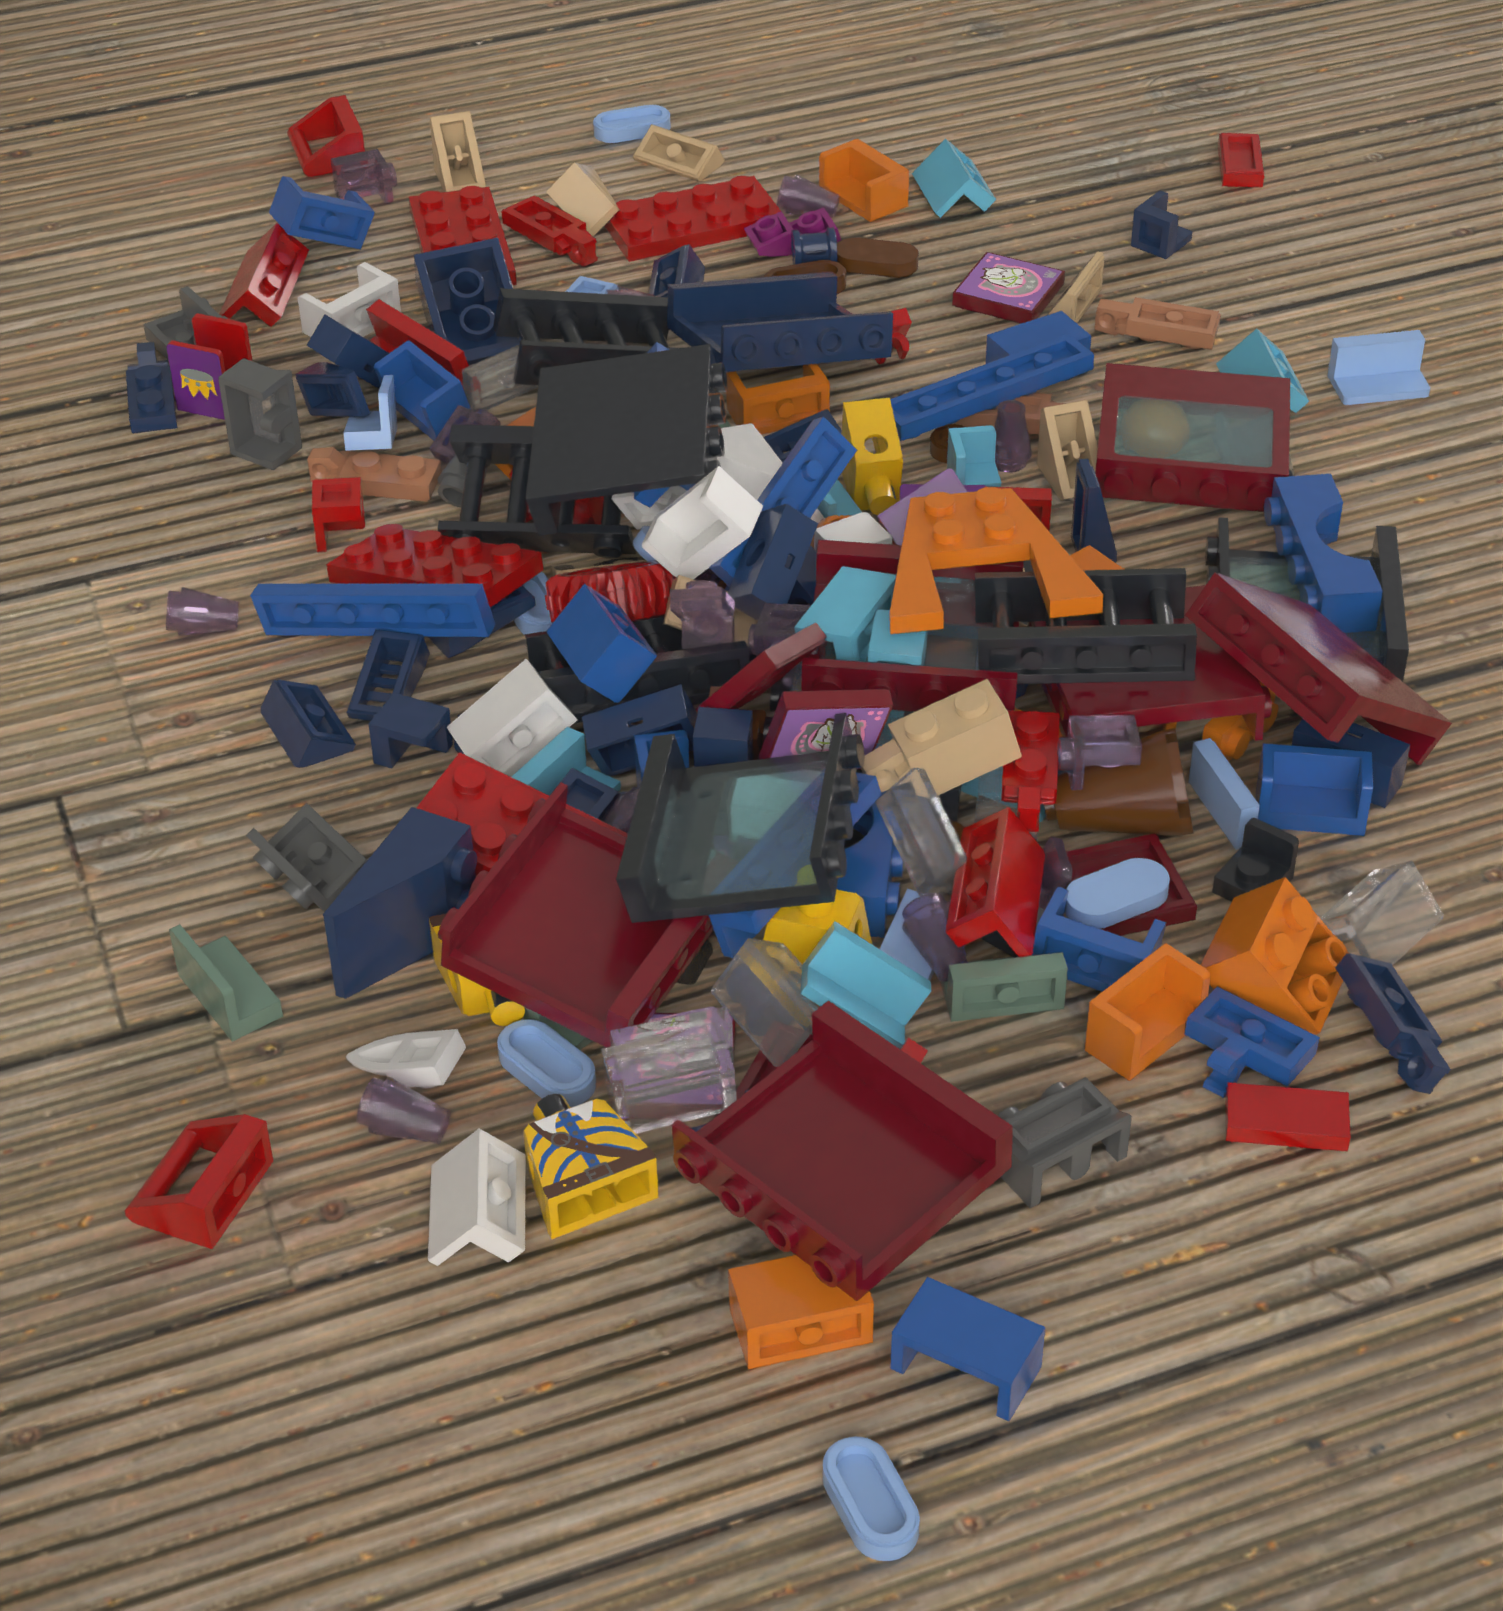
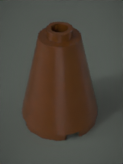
M1176 729L1159 731L1059 773L1056 804H1044L1047 821L1057 820L1060 830L1168 836L1194 834Z

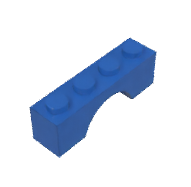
M1331 473L1274 477L1272 497H1267L1264 503L1265 521L1267 526H1273L1278 554L1285 555L1289 581L1291 585H1297L1300 592V601L1314 607L1344 633L1376 631L1383 590L1370 561L1346 556L1327 546V544L1337 541L1343 500Z
M889 790L881 792L877 800L853 826L864 838L855 845L845 849L847 871L845 877H838L837 889L857 893L863 898L871 937L885 938L887 915L895 916L899 908L900 883L892 882V877H903L905 845L897 844V840H907L910 808L901 806L902 803L912 804L913 793Z

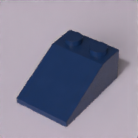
M498 238L414 255L416 286L430 331L463 350L468 365L518 355L520 337L496 336L493 328L500 288L513 289Z
M411 807L323 913L336 996L347 999L433 953L429 917L447 914L453 907L459 909L468 898L470 888L476 878L477 854L473 851L470 825Z

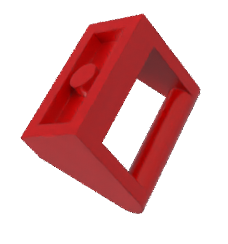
M346 95L328 98L293 124L287 131L301 168L308 177L367 167L363 131ZM336 137L314 154L307 142Z
M246 1114L190 1121L125 1209L126 1217L137 1225L213 1250L274 1161L266 1121ZM199 1148L217 1153L189 1193L166 1196Z

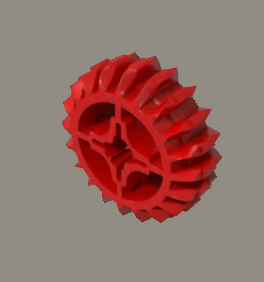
M656 560L565 572L552 576L545 582L547 595H545L546 608L550 612L551 622L553 623L580 588L586 584L619 605L631 621L659 616L666 613L670 589L676 577Z

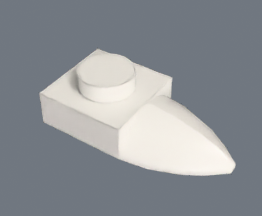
M458 1029L412 1032L373 1041L348 1053L346 1059L363 1071L387 1076L393 1089L410 1087L432 1088L444 1085L466 1046Z

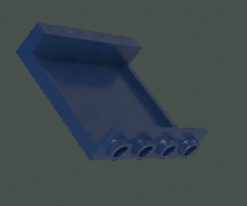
M832 272L668 285L667 328L691 347L711 344L715 362H723L726 372L891 357L893 313L891 311L864 314L850 313L836 303L837 276Z

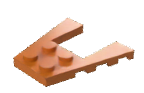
M985 487L975 492L954 494L934 492L924 497L910 498L889 613L890 634L944 629V611L932 570L1030 560L1049 618L1103 613V593L1012 488Z

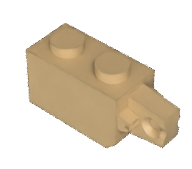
M988 679L887 724L892 739L865 755L864 766L861 770L863 774L876 776L881 792L913 782L921 796L934 798L1021 758L1022 755L1009 713Z

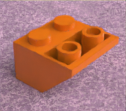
M1284 877L1233 898L1200 965L1210 972V986L1213 990L1218 986L1317 1035L1320 1034L1343 983V979L1335 967L1349 952L1343 942L1335 937L1314 912L1307 899L1302 897L1289 880Z

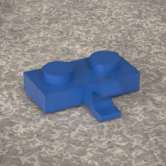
M1218 986L1187 1017L1185 1029L1186 1036L1214 1049V1052L1207 1060V1066L1214 1070L1203 1082V1088L1222 1098L1226 1096L1227 1083H1237L1245 1066L1288 1087L1316 1055L1320 1037Z

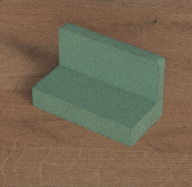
M180 924L169 929L179 977L232 1042L283 1017L279 998L226 935L199 948Z
M1063 952L943 964L939 967V979L950 1020L954 1022L1064 1009L1068 968Z

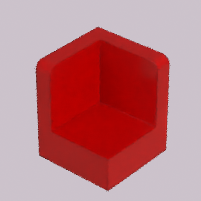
M361 477L312 480L311 508L317 553L327 552L328 531L365 528Z

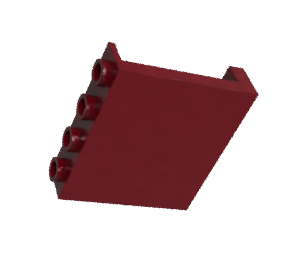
M1215 572L1185 614L1190 621L1195 623L1198 628L1327 740L1338 743L1359 715L1380 733L1410 744L1408 757L1416 764L1421 765L1452 724L1309 604Z
M1205 585L1186 587L1184 618H1173L1174 624L1193 623L1185 614ZM1152 619L1120 620V624H1152ZM1098 620L1067 621V626L1099 625ZM1045 621L1027 622V627L1046 626ZM1197 626L1195 681L1041 684L1052 712L1060 713L1059 729L1073 762L1094 759L1095 732L1226 716L1242 715L1254 740H1263L1264 718H1270L1272 713L1269 689L1266 686H1261L1255 676Z
M560 782L547 800L540 798L535 803L529 814L527 825L519 835L511 834L506 839L500 850L498 861L490 871L482 870L477 875L470 888L468 898L459 909L451 908L443 918L438 931V938L442 940L441 966L624 1056L714 929L709 915L632 923L616 880L627 837L566 809L568 785ZM719 857L708 871L703 897L715 896L738 871L739 866Z
M827 1001L812 1013L813 1040L701 1129L695 1132L679 1119L671 1124L674 1145L673 1160L676 1168L685 1179L693 1184H702L719 1197L724 1207L731 1214L739 1218L744 1216L763 1230L776 1248L783 1252L791 1251L810 1265L815 1275L825 1285L832 1288L837 1286L854 1300L858 1301L1012 1167L1013 1126L845 1011Z

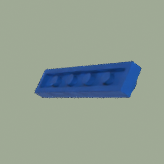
M1066 334L890 399L899 440L904 441L916 438L925 432L947 424L956 423L962 418L996 408L1002 403L1024 395L1033 394L1037 390L1061 381L1070 380L1074 376L1093 370L1094 353L1071 335Z
M258 584L250 595L266 635L373 636L376 629L420 634L424 637H489L496 625L483 584Z

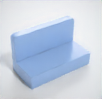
M1420 330L1333 338L1327 376L1342 404L1355 405L1429 397L1430 386L1420 371L1425 338Z
M384 375L378 392L379 411H370L371 414L365 417L348 418L343 432L345 451L392 449L398 428L393 375Z

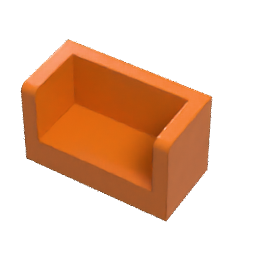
M857 138L820 154L819 190L864 219L872 222L908 207L909 170Z
M818 364L803 365V377L751 388L744 386L736 371L726 373L728 385L726 392L727 410L736 425L752 423L760 434H766L781 430L825 409H828L830 412V382Z
M1163 944L1089 1002L1085 1051L1128 1081L1132 1080L1186 1036L1187 1017L1208 997L1210 972L1169 944Z
M796 1255L728 1269L729 1307L748 1370L873 1343L874 1301L870 1291L856 1301L837 1286L832 1288L825 1285L815 1275L811 1266Z

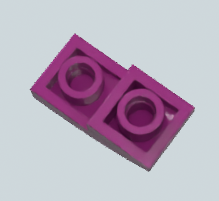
M824 207L816 211L804 213L790 223L781 211L774 215L764 216L756 223L744 228L747 237L759 256L791 255L792 230H799L800 234L826 232L827 228L834 227L837 242L842 241L837 226Z

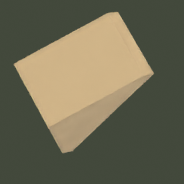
M470 111L430 117L434 170L443 191H457L466 186L486 187Z
M574 162L546 191L563 211L585 222L586 230L593 237L620 210L597 172L589 165Z
M1088 400L1045 407L1041 409L1037 465L1060 501L1074 499L1076 465L1079 459L1088 458L1094 471L1096 470L1098 446Z

